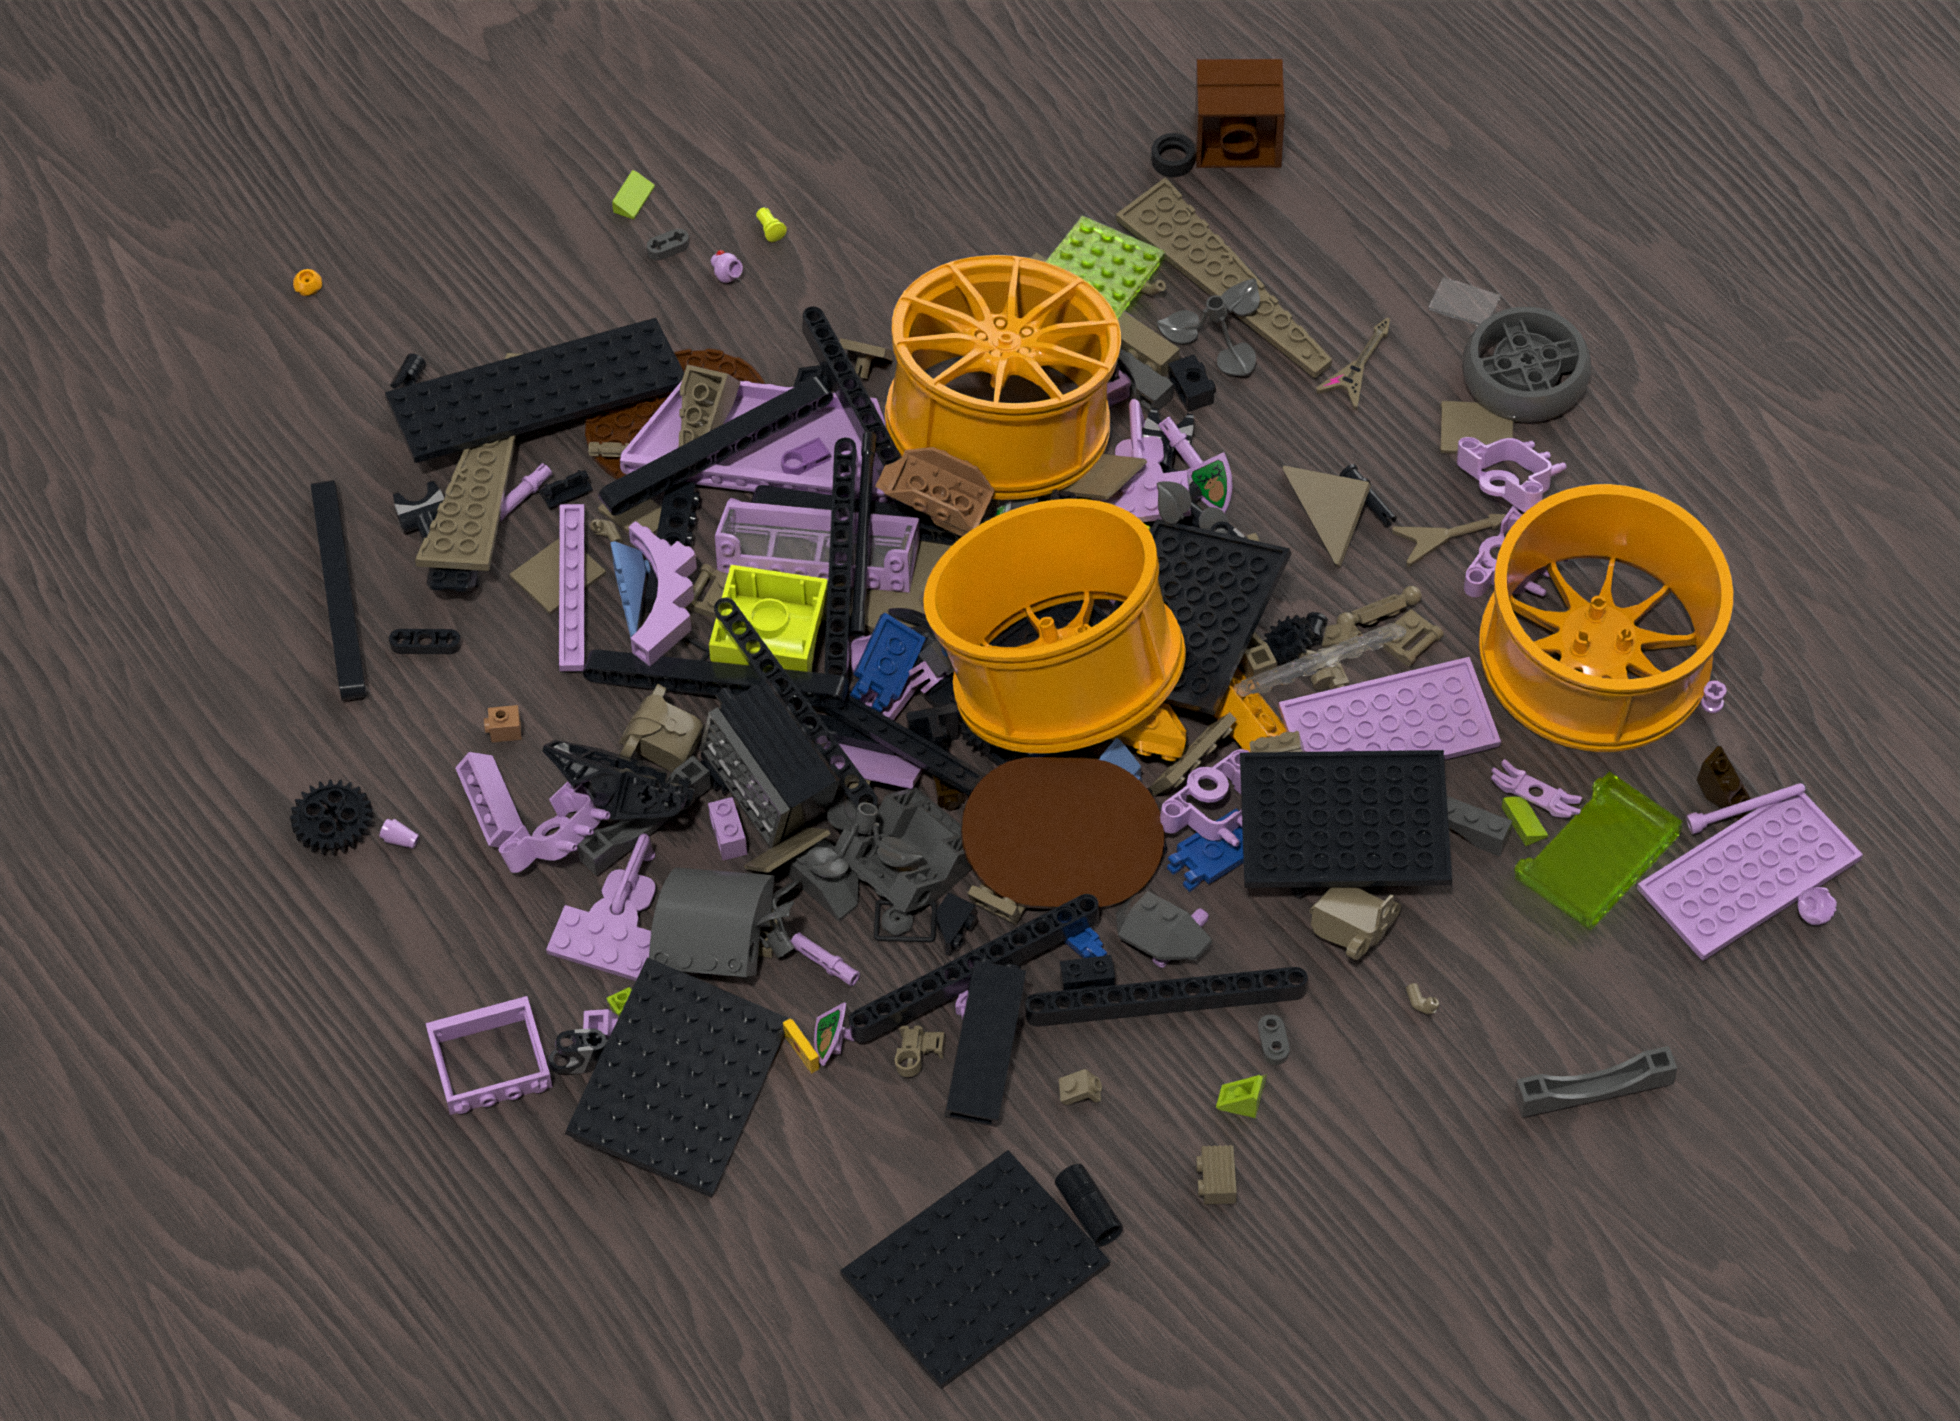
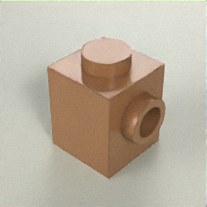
M518 705L488 708V718H484L485 733H490L492 743L522 740Z

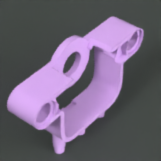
M1464 437L1458 441L1457 465L1479 480V488L1483 492L1493 496H1501L1523 512H1526L1542 500L1543 492L1547 491L1550 487L1551 476L1561 473L1567 467L1563 462L1551 465V462L1547 460L1551 457L1550 453H1537L1532 449L1535 447L1533 441L1523 443L1518 439L1505 438L1489 445H1485L1472 437ZM1511 460L1532 471L1534 474L1528 477V481L1519 485V479L1510 472L1503 470L1483 472L1481 470L1501 461ZM1503 480L1505 481V486H1494L1490 482Z
M1514 505L1501 522L1500 534L1487 538L1481 543L1479 554L1466 571L1464 591L1471 597L1482 596L1491 584L1494 585L1497 560L1491 557L1490 550L1495 547H1501L1505 539V532L1510 530L1515 522L1525 513ZM1544 566L1527 576L1512 594H1521L1528 590L1536 595L1544 596L1546 589L1533 581L1539 573L1551 578L1546 567Z
M1238 749L1212 768L1199 767L1193 770L1188 775L1186 787L1162 804L1160 821L1164 827V832L1175 833L1188 824L1208 840L1215 841L1223 838L1234 847L1238 846L1240 840L1236 838L1232 831L1239 826L1242 827L1241 810L1235 811L1225 820L1216 822L1207 818L1191 803H1187L1186 799L1187 795H1192L1203 802H1217L1223 799L1227 794L1229 786L1227 777L1235 785L1234 789L1241 794L1240 753L1249 751ZM1201 779H1211V784L1216 783L1217 788L1207 791L1202 789L1198 782Z
M567 781L549 799L557 816L543 822L536 828L532 836H530L525 825L520 826L499 847V852L512 873L524 870L536 858L545 860L560 859L571 851H576L577 845L587 835L593 834V829L601 820L610 818V813L596 808L582 784L572 789ZM569 812H577L571 819L565 817ZM560 827L554 834L544 836L549 830Z

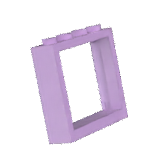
M527 996L425 1023L450 1115L456 1113L463 1114L474 1108L489 1107L496 1102L507 1099L515 1100L522 1095L533 1092L541 1093L548 1088H552L550 1072ZM525 1020L540 1072L453 1096L439 1043Z

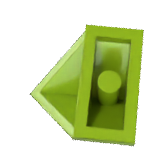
M1268 1074L1257 1075L1222 1085L1216 1108L1256 1118Z

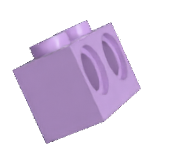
M733 797L708 803L710 822L722 860L747 855L746 838Z

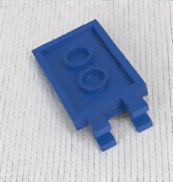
M884 612L880 616L853 675L858 677L859 680L850 695L859 700L862 694L865 695L870 688L878 693L871 708L881 712L883 707L886 708L891 698L896 700L900 696L909 676L908 671L913 668L926 638Z
M1234 809L1233 811L1224 815L1220 819L1216 820V822L1225 820L1235 811L1238 812V810ZM1239 826L1232 831L1236 838L1240 840L1239 845L1235 847L1223 838L1212 841L1202 837L1199 833L1193 834L1177 844V853L1168 857L1171 863L1167 865V869L1172 875L1179 872L1184 865L1190 869V871L1184 874L1187 880L1183 882V886L1188 892L1194 890L1203 879L1208 884L1212 883L1243 863L1242 827Z

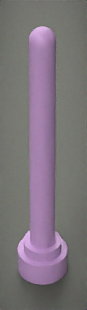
M1801 783L1705 815L1702 813L1697 814V812L1686 815L1688 828L1692 835L1702 832L1703 828L1707 827V824L1801 794L1805 791V786Z

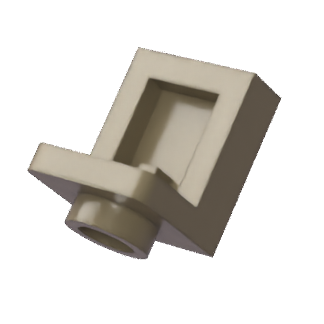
M1353 622L1342 625H1329L1326 627L1322 647H1335L1337 650L1348 648L1354 656L1360 655L1364 637Z
M1087 1069L1059 1078L1060 1100L1066 1106L1086 1098H1090L1095 1103L1101 1101V1081Z

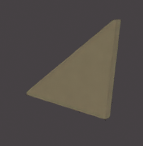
M1283 466L1287 478L1334 563L1340 568L1369 493L1370 483Z

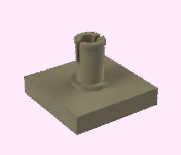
M840 338L839 342L844 350L856 352V355H858L855 371L860 378L868 379L872 358L877 357L893 361L894 352L892 350Z

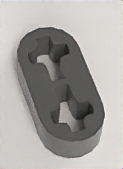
M674 229L651 238L647 242L648 256L653 260H662L685 251L689 247V235L683 229Z

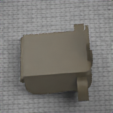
M657 684L652 694L642 701L638 710L630 719L619 741L620 744L624 745L620 755L631 757L632 753L636 752L673 772L691 757L702 736L703 724L694 715L665 702L663 695L666 688Z
M1331 887L1310 908L1309 911L1312 914L1311 926L1314 933L1321 938L1347 947L1346 956L1358 960L1383 938L1388 928L1398 917L1401 904L1393 901V895H1390L1384 901L1357 887Z

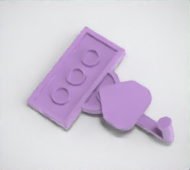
M1132 399L1129 403L1131 439L1121 441L1116 446L1115 455L1144 458L1147 463L1108 500L1094 498L1092 500L1121 507L1135 515L1142 522L1155 521L1156 519L1162 520L1158 511V489L1156 483L1162 481L1176 482L1183 485L1189 491V476L1187 470L1170 473L1162 472L1159 464L1164 459L1163 443L1160 438L1155 436L1142 437V428H1144L1146 420H1144L1139 401ZM1190 509L1183 513L1184 517L1191 516Z
M643 833L639 836L626 869L614 870L607 876L602 888L604 898L596 902L589 912L567 905L564 906L547 946V954L627 979L637 980L646 958H649L651 931L639 928L638 912L650 906L656 892L653 880L638 874L643 860L651 861L655 858V852L653 851L650 837L647 834Z

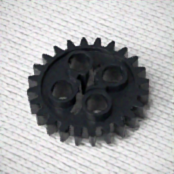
M329 779L328 785L324 786L320 781L319 788L315 789L310 785L309 794L302 791V799H295L296 807H291L292 816H290L292 830L296 835L297 841L302 840L303 847L310 845L312 852L316 851L319 847L321 854L330 849L332 855H334L336 848H340L344 853L346 845L355 848L353 841L356 840L362 843L361 834L368 835V827L373 825L371 818L374 815L371 801L368 800L366 793H361L359 786L353 789L352 782L343 786L342 780H339L337 785H333L332 779ZM320 802H323L327 806L328 812L330 814H327L326 808ZM335 819H337L338 826L343 830V832H341L337 828V825L334 821Z

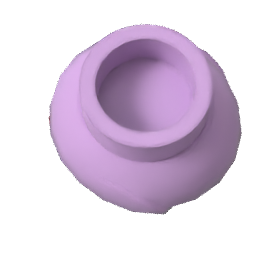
M719 250L711 258L714 274L720 282L729 283L741 275L743 270L742 263L733 254Z

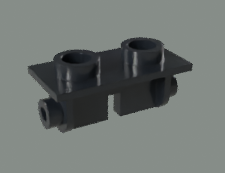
M578 470L576 473L567 476L564 480L560 479L551 484H545L544 488L539 490V493L550 509L588 493L593 488L587 480L589 476L586 470Z

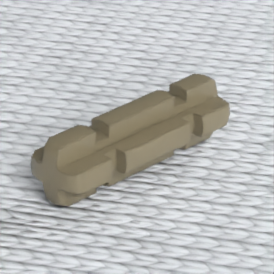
M590 442L588 453L590 456L602 454L604 457H621L622 452L630 443L622 445V443L603 442L602 444Z

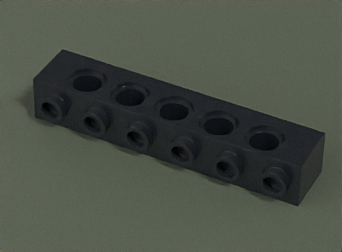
M681 482L664 492L656 537L666 540L670 546L677 541L685 547L692 546L693 544L691 527L696 526L697 512L694 511L695 507L700 505V493H696V483ZM652 565L645 594L646 613H651L658 590V579Z

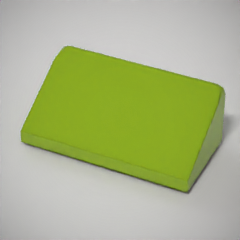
M632 170L612 201L613 213L635 219L655 188V185L638 172Z
M1522 797L1503 798L1501 808L1508 819L1512 820V825L1525 846L1548 837L1547 832L1526 799Z

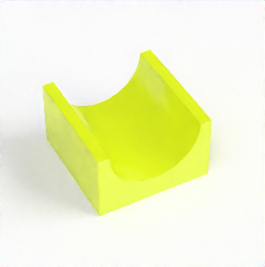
M731 565L722 598L728 597L736 603L783 669L812 672L818 629L821 620L826 621L828 579ZM725 609L722 611L721 615L727 616L732 612V610ZM716 617L709 642L710 660L712 662L749 665ZM739 628L735 631V634H743L746 629ZM752 647L749 653H757L760 647Z

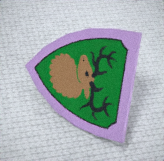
M1223 452L1187 469L1189 478L1202 491L1200 499L1209 507L1219 508L1225 514L1231 500L1232 474Z
M846 1003L836 1006L816 1019L814 1049L819 1056V1062L823 1066L831 1053H841L843 1038L854 1041L851 1037L850 1029L842 1026Z

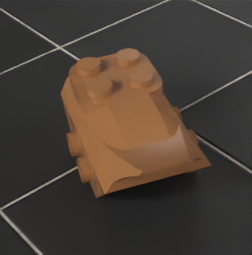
M934 447L905 450L902 458L894 463L885 465L875 486L886 495L931 516V520L936 525L960 536H964L979 526L995 491L978 467Z

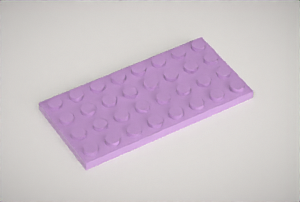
M1470 657L1281 701L1278 704L1286 731H1299L1305 752L1444 750V760L1499 747L1501 744Z
M1803 792L1757 808L1638 883L1637 890L1696 955L1704 961L1798 901L1802 891L1808 888L1820 887L1859 862L1863 854Z

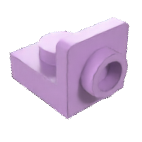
M1120 370L1117 380L1107 383L1109 407L1130 397L1131 381L1128 375Z

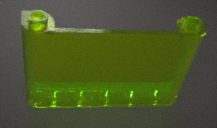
M1610 771L1603 778L1599 777L1592 786V799L1581 809L1580 814L1576 815L1535 859L1531 857L1522 858L1514 868L1517 880L1589 930L1593 929L1672 845L1680 834L1683 824L1682 820Z

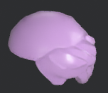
M1808 888L1802 891L1798 897L1799 914L1808 924L1822 925L1830 921L1834 916L1837 902L1830 896L1827 888Z

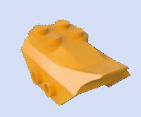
M1162 703L1141 722L1110 739H1120L1123 744L1136 748V753L1151 756L1152 753L1161 754L1162 759L1176 761V758H1181L1183 755L1187 730L1170 704Z

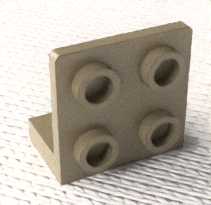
M982 883L979 888L972 885L967 893L972 904L1014 925L1018 923L1026 907L1017 905L1007 897H1000Z

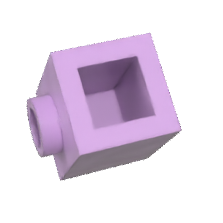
M609 1009L584 1011L583 1029H598L602 1031L605 1038H609L619 1016Z

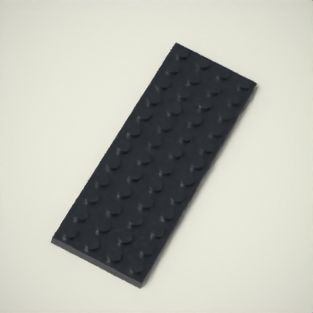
M655 317L385 392V398L414 463H419L674 391L682 381L684 371Z

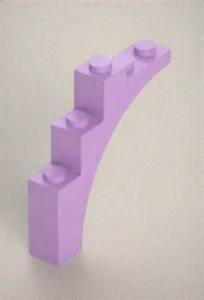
M635 521L629 526L630 542L644 554L652 565L658 579V590L650 615L643 626L630 639L632 653L651 666L691 631V617L684 608L694 600L693 584L687 577L697 569L696 554L689 546L685 547L678 541L670 546L666 540L656 537L648 527H643Z

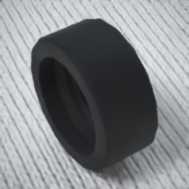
M1167 133L1159 136L1151 148L1152 166L1157 172L1168 177H1179L1187 174L1195 163V147L1193 142L1185 135L1178 133ZM1168 149H1178L1186 153L1187 156L1178 161H1169L1162 158L1160 153Z

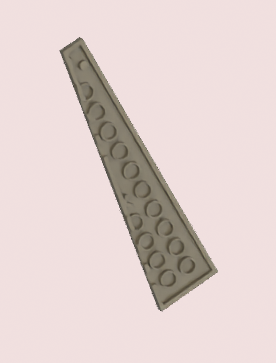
M1166 177L1116 214V221L1210 296H1222L1227 289L1234 285L1255 278L1260 296L1259 307L1251 314L1236 316L1312 377H1318L1332 366V359L1308 335L1302 326L1297 325L1292 320V315L1287 310L1284 311L1278 304V300L1265 290L1263 283L1232 249L1224 243L1221 237L1209 229V224L1204 219L1201 220L1198 217L1195 209L1182 199V195Z
M507 353L505 359L522 354ZM516 435L463 451L451 478L452 481L445 491L446 496L437 509L438 514L435 520H432L427 538H424L416 556V566L489 571Z

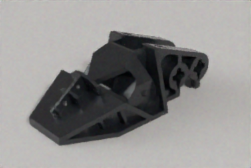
M553 740L543 746V753L557 766L570 783L571 788L575 789L582 784L592 802L600 809L611 813L610 819L671 817L690 807L695 801V789H692L690 786V778L680 777L678 784L670 783L669 785V782L666 781V771L643 765V761L600 748L560 740Z

